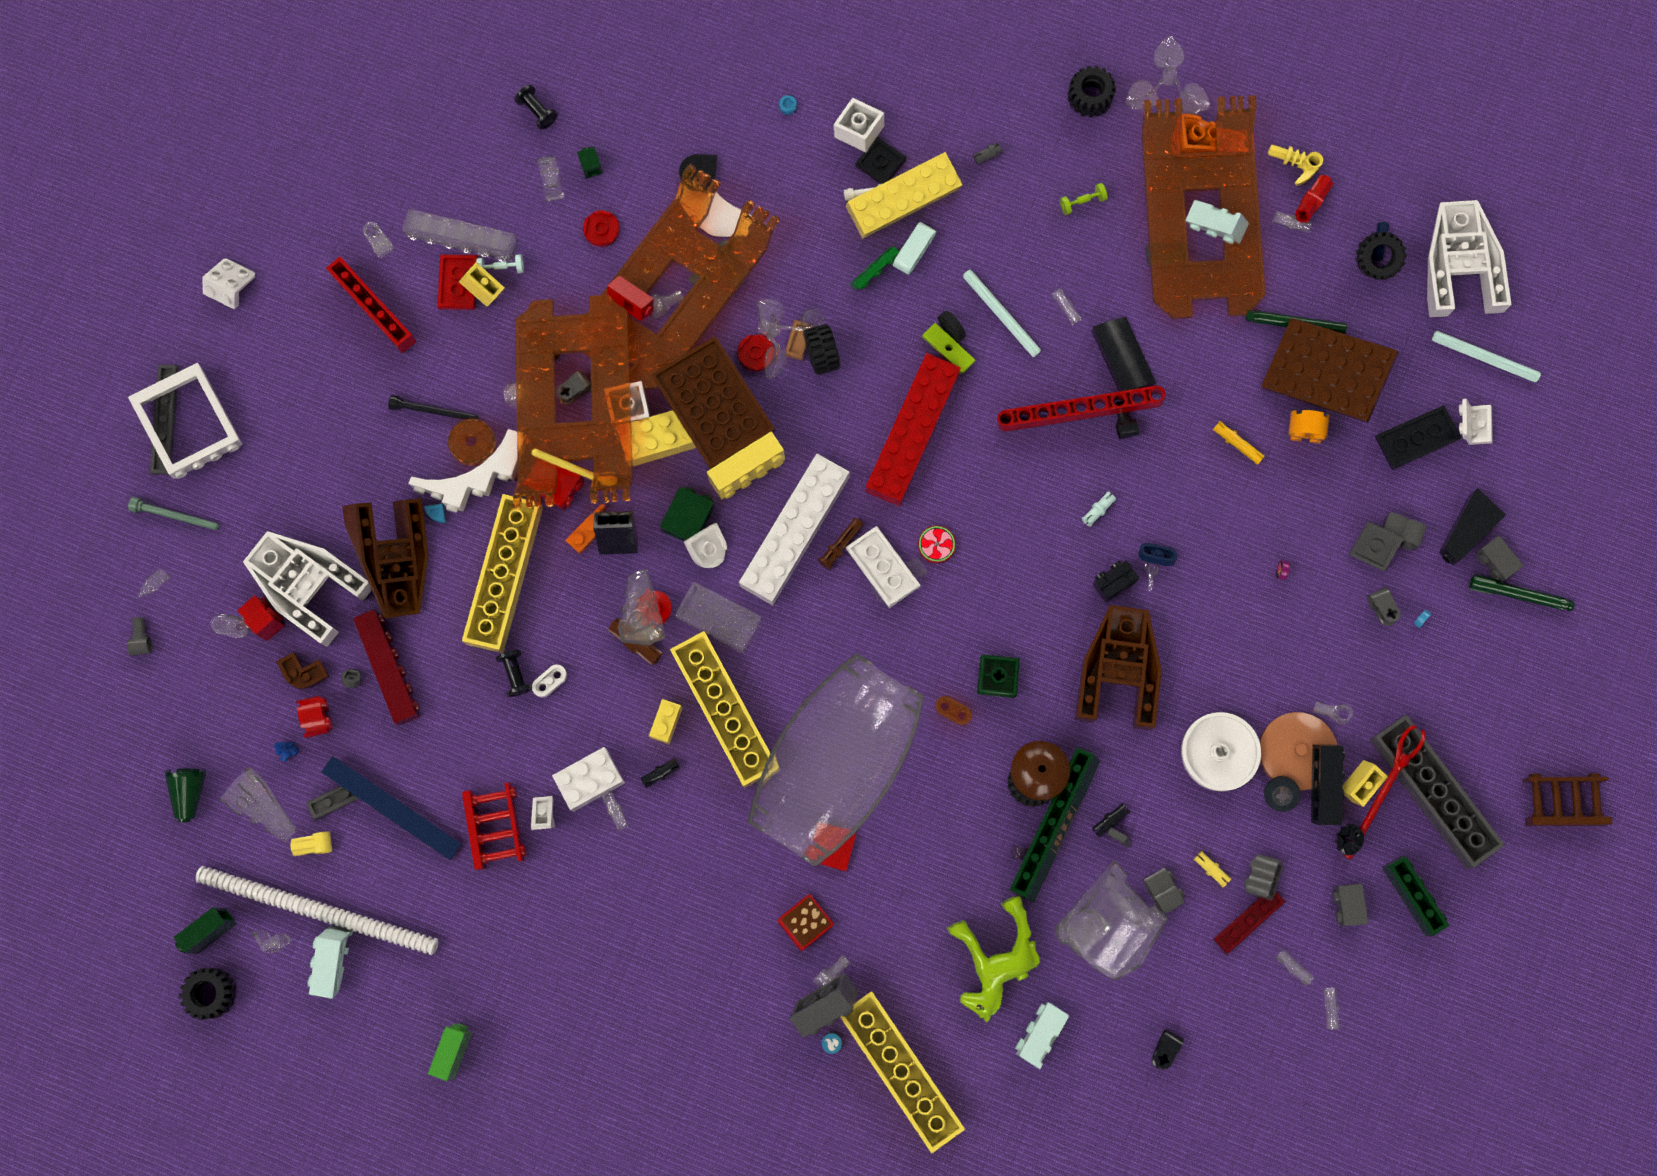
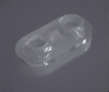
M217 614L211 620V628L218 634L243 638L251 630L242 617Z

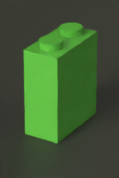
M457 1023L445 1027L429 1069V1075L445 1081L455 1079L472 1034L471 1031L467 1030L468 1026Z

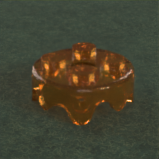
M471 418L465 419L457 423L450 431L448 447L452 456L461 465L480 466L496 451V435L484 421ZM475 437L477 439L476 444L468 446L467 440Z

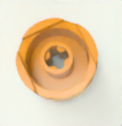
M1297 410L1291 411L1288 433L1291 436L1290 440L1302 441L1303 438L1309 439L1310 443H1321V441L1327 439L1330 415L1324 416V412L1302 410V414H1297Z

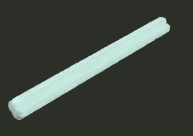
M972 270L965 272L963 278L1032 357L1037 356L1041 351L1037 344Z
M1436 331L1432 337V341L1530 381L1537 382L1541 376L1539 371L1440 331Z

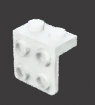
M223 259L202 277L203 294L235 310L239 306V291L255 278V273L229 259Z
M1463 399L1462 404L1459 405V413L1463 418V423L1459 424L1460 434H1463V439H1466L1469 445L1493 443L1492 406H1471L1467 399Z

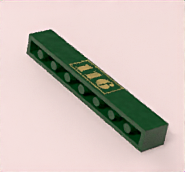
M1076 748L1069 763V781L1064 790L1053 797L1010 887V891L1030 902H1035L1100 763V760L1094 754Z

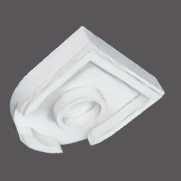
M717 523L711 524L684 541L692 560L698 566L714 568L723 562L727 544Z

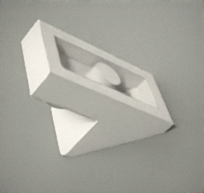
M553 796L533 798L532 830L555 827Z

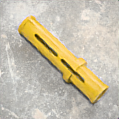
M1221 421L1213 428V431L1224 438L1227 444L1233 445L1256 463V465L1265 457L1264 454L1237 434V431H1232Z

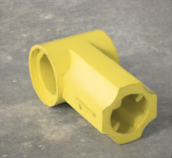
M318 832L312 834V836L291 839L290 846L293 856L332 852L330 832Z

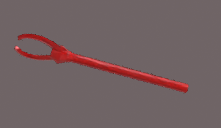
M1415 725L1410 726L1402 734L1398 742L1396 756H1394L1393 769L1360 826L1364 836L1399 772L1409 764V761L1423 747L1426 739L1425 730H1421V740L1409 755L1402 753V749L1407 735L1416 728ZM1344 855V856H1345L1346 858H1348V859L1351 860L1354 855Z

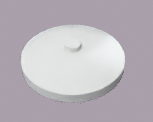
M1217 712L1199 718L1188 728L1182 740L1181 757L1187 773L1199 785L1213 791H1230L1243 786L1255 775L1261 760V746L1257 734L1246 721L1230 713Z

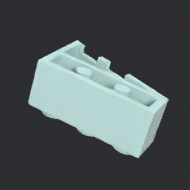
M1194 200L1185 220L1190 225V229L1197 232L1200 229L1204 230L1208 236L1213 238L1220 236L1223 238V241L1229 244H1233V242L1240 244L1249 225V222L1241 213L1236 212L1234 215L1229 213L1227 209L1222 208L1221 210L1213 205Z
M330 925L315 938L313 943L315 955L312 957L310 967L313 968L312 975L308 979L310 995L333 999L338 994L345 968L342 967L344 954H348L349 948H345L347 938L352 936L353 929L348 930L347 928Z
M1049 1002L1039 1006L1036 1011L1038 1017L1035 1022L1031 1021L1025 1030L1028 1032L1025 1039L1021 1038L1015 1047L1017 1050L1016 1055L1039 1069L1043 1065L1041 1063L1042 1060L1050 1052L1051 1045L1060 1034L1069 1017L1068 1014Z

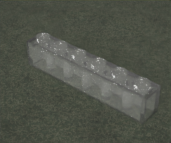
M408 209L402 228L409 239H421L432 245L438 243L449 249L455 247L465 253L475 252L482 257L492 256L503 262L506 260L512 261L518 243L516 235L412 209Z

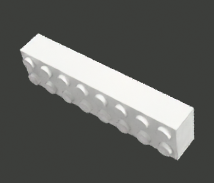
M819 454L815 455L739 581L741 588L772 606L774 605L850 478L849 471Z

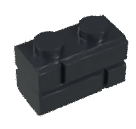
M1120 560L1110 566L1112 570L1107 573L1102 571L1094 577L1096 580L1093 586L1105 602H1108L1139 580V576L1127 560L1122 563Z

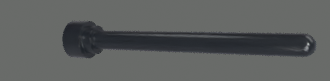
M391 395L389 398V410L397 411L404 408L473 422L479 420V416L476 414L403 401L400 396Z

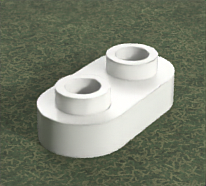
M561 665L551 666L533 682L532 690L534 694L541 698L549 696L566 681L567 671ZM560 672V678L556 679L554 677L555 673ZM541 685H546L544 691H540Z

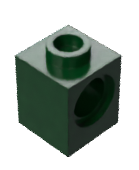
M585 147L577 152L586 179L603 174L595 147Z

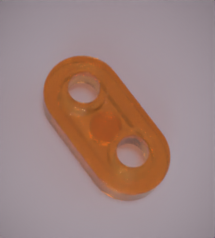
M948 696L938 698L935 703L936 712L957 725L964 726L972 718L971 710L967 706ZM943 703H946L948 705L947 710H943L941 708V705ZM964 713L965 718L959 719L958 714Z

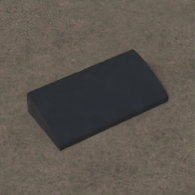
M1126 317L1093 326L1091 332L1118 392L1156 384Z

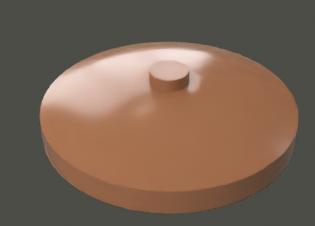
M1302 712L1287 713L1274 719L1264 729L1259 740L1261 746L1260 763L1264 772L1271 780L1279 776L1289 777L1296 782L1300 791L1312 789V744L1337 745V742L1330 728L1319 718Z

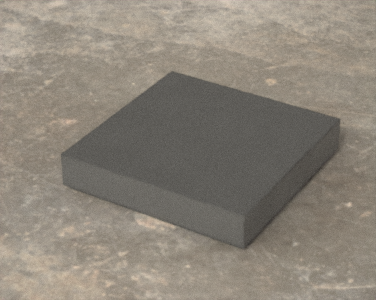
M1367 521L1349 555L1385 572L1403 541V537L1373 522Z

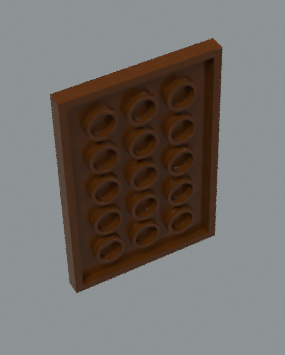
M1291 318L1261 387L1262 389L1368 423L1399 352L1392 348Z
M716 336L651 374L654 382L709 469L717 466L772 431L773 433L775 431L774 426Z

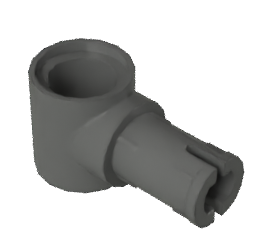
M143 617L132 618L133 635L127 641L129 655L137 656L152 653V641L145 634V619Z

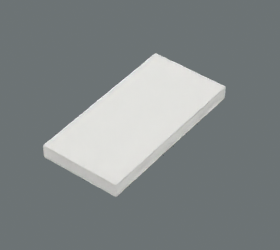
M877 526L845 547L889 609L921 587Z

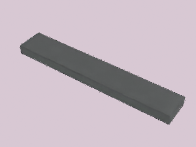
M158 365L157 382L179 372V367L177 365ZM177 389L155 400L153 428L171 462ZM152 444L150 474L169 475Z

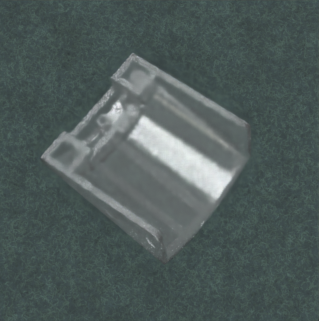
M1115 860L1109 864L1061 920L1063 929L1076 951L1091 966L1113 980L1125 976L1142 965L1168 920L1155 904L1149 907L1125 881L1128 874Z

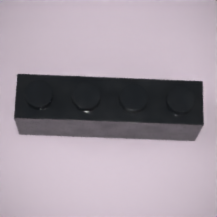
M1312 744L1311 823L1342 825L1344 818L1342 809L1344 791L1342 788L1345 777L1343 770L1345 752L1341 745Z

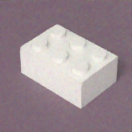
M605 747L552 775L569 809L573 812L625 784Z

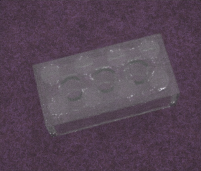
M694 581L675 614L676 618L701 632L705 631L706 635L745 654L762 623L760 615Z

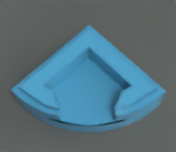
M443 503L424 506L426 513L432 520L438 523H446Z

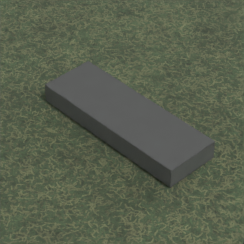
M339 786L306 802L313 820L316 821L359 800V798L342 786Z

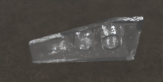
M250 767L234 780L220 798L235 813L239 815L243 813L249 816L251 822L254 824L257 822L261 823L268 832L286 842L297 831L265 780Z

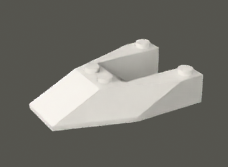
M1478 200L1440 203L1428 256L1427 303L1429 317H1445L1453 312L1455 304L1451 275L1480 274L1485 314L1504 313L1511 306L1504 251Z
M268 531L243 561L274 609L326 647L329 646L339 632L307 609L306 605L328 577L362 601L372 590L368 580L325 549Z

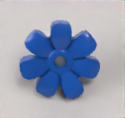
M290 741L288 744L286 742H276L274 744L275 753L281 754L280 760L284 762L288 761L290 755L297 756L299 748Z

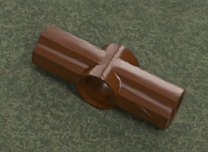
M619 617L610 624L608 631L621 640L623 645L631 652L638 654L651 666L659 661L663 653L647 641L648 639L638 630L632 629Z

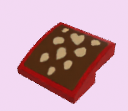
M808 894L776 920L801 952L834 926V923L811 894Z

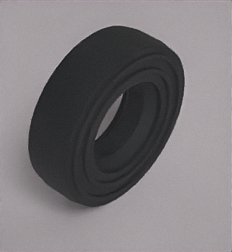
M944 311L938 316L942 329L957 343L966 337L963 326L952 313Z

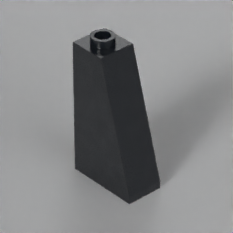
M1478 488L1468 496L1439 551L1444 561L1449 564L1455 565L1506 515Z

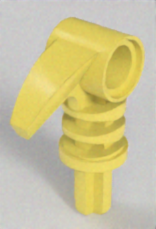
M1271 145L1268 150L1269 156L1284 160L1283 164L1286 165L1288 162H1291V166L1297 164V168L1303 169L1304 173L1295 182L1297 186L1309 181L1318 172L1323 163V157L1318 152H1312L1306 156L1305 152L1302 154L1299 153V150L1294 152L1291 146L1288 149H1284L1275 145ZM1309 162H1314L1316 166L1311 165Z

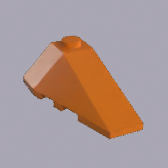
M1182 113L1178 115L1171 140L1174 157L1200 158L1248 153L1246 135L1229 128L1223 129L1216 126V123L1213 121L1207 122L1202 120V117L1198 115Z

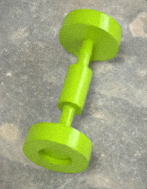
M1103 183L1095 185L1096 193L1090 195L1088 193L1077 197L1075 201L1069 202L1066 196L1061 197L1059 201L1064 215L1072 213V205L1088 202L1093 197L1097 196L1100 202L1106 201L1108 196Z

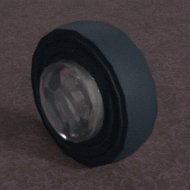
M1275 777L1265 787V801L1270 808L1276 811H1290L1296 807L1300 800L1299 786L1289 777Z

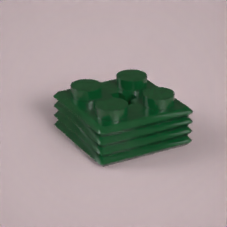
M981 655L977 693L980 695L1015 698L1017 696L1020 659ZM997 672H1000V675L1004 676V678H1001L1000 681H997L996 677L993 676L996 675Z

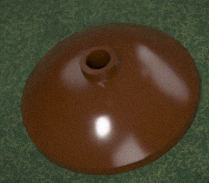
M1047 741L1027 743L1013 757L1011 763L1012 781L1018 791L1028 798L1034 800L1051 799L1060 794L1069 781L1070 764L1067 756L1053 743ZM1041 765L1045 767V772L1043 773L1038 770V767Z

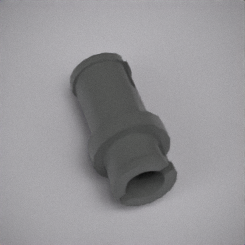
M996 142L993 145H987V148L973 154V158L976 164L979 165L990 158H996L1003 151L999 143Z

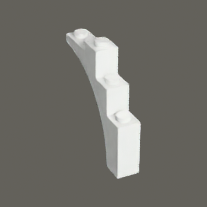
M508 429L502 443L493 455L470 472L442 480H425L411 477L409 485L416 493L424 494L426 492L431 494V497L442 500L447 510L457 513V510L463 512L471 491L475 496L482 497L485 495L489 497L496 476L499 480L505 482L515 480L529 438L526 434Z

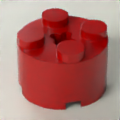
M319 695L296 701L299 705L297 713L301 729L305 728L307 732L303 733L305 739L327 734L329 730L333 729L332 720L326 715V711H329L327 699L325 700L324 697Z

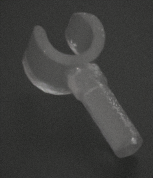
M1146 563L1145 570L1149 578L1147 590L1152 591L1153 578L1158 573L1159 568L1154 564V568L1150 570V564Z

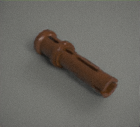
M854 517L835 543L829 545L825 554L817 559L818 562L826 569L831 570L834 562L842 557L844 548L864 524Z

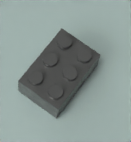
M844 973L799 999L789 1019L803 1038L809 1034L813 1036L824 1025L830 1026L838 1017L849 1015L853 1011L859 991L848 975Z

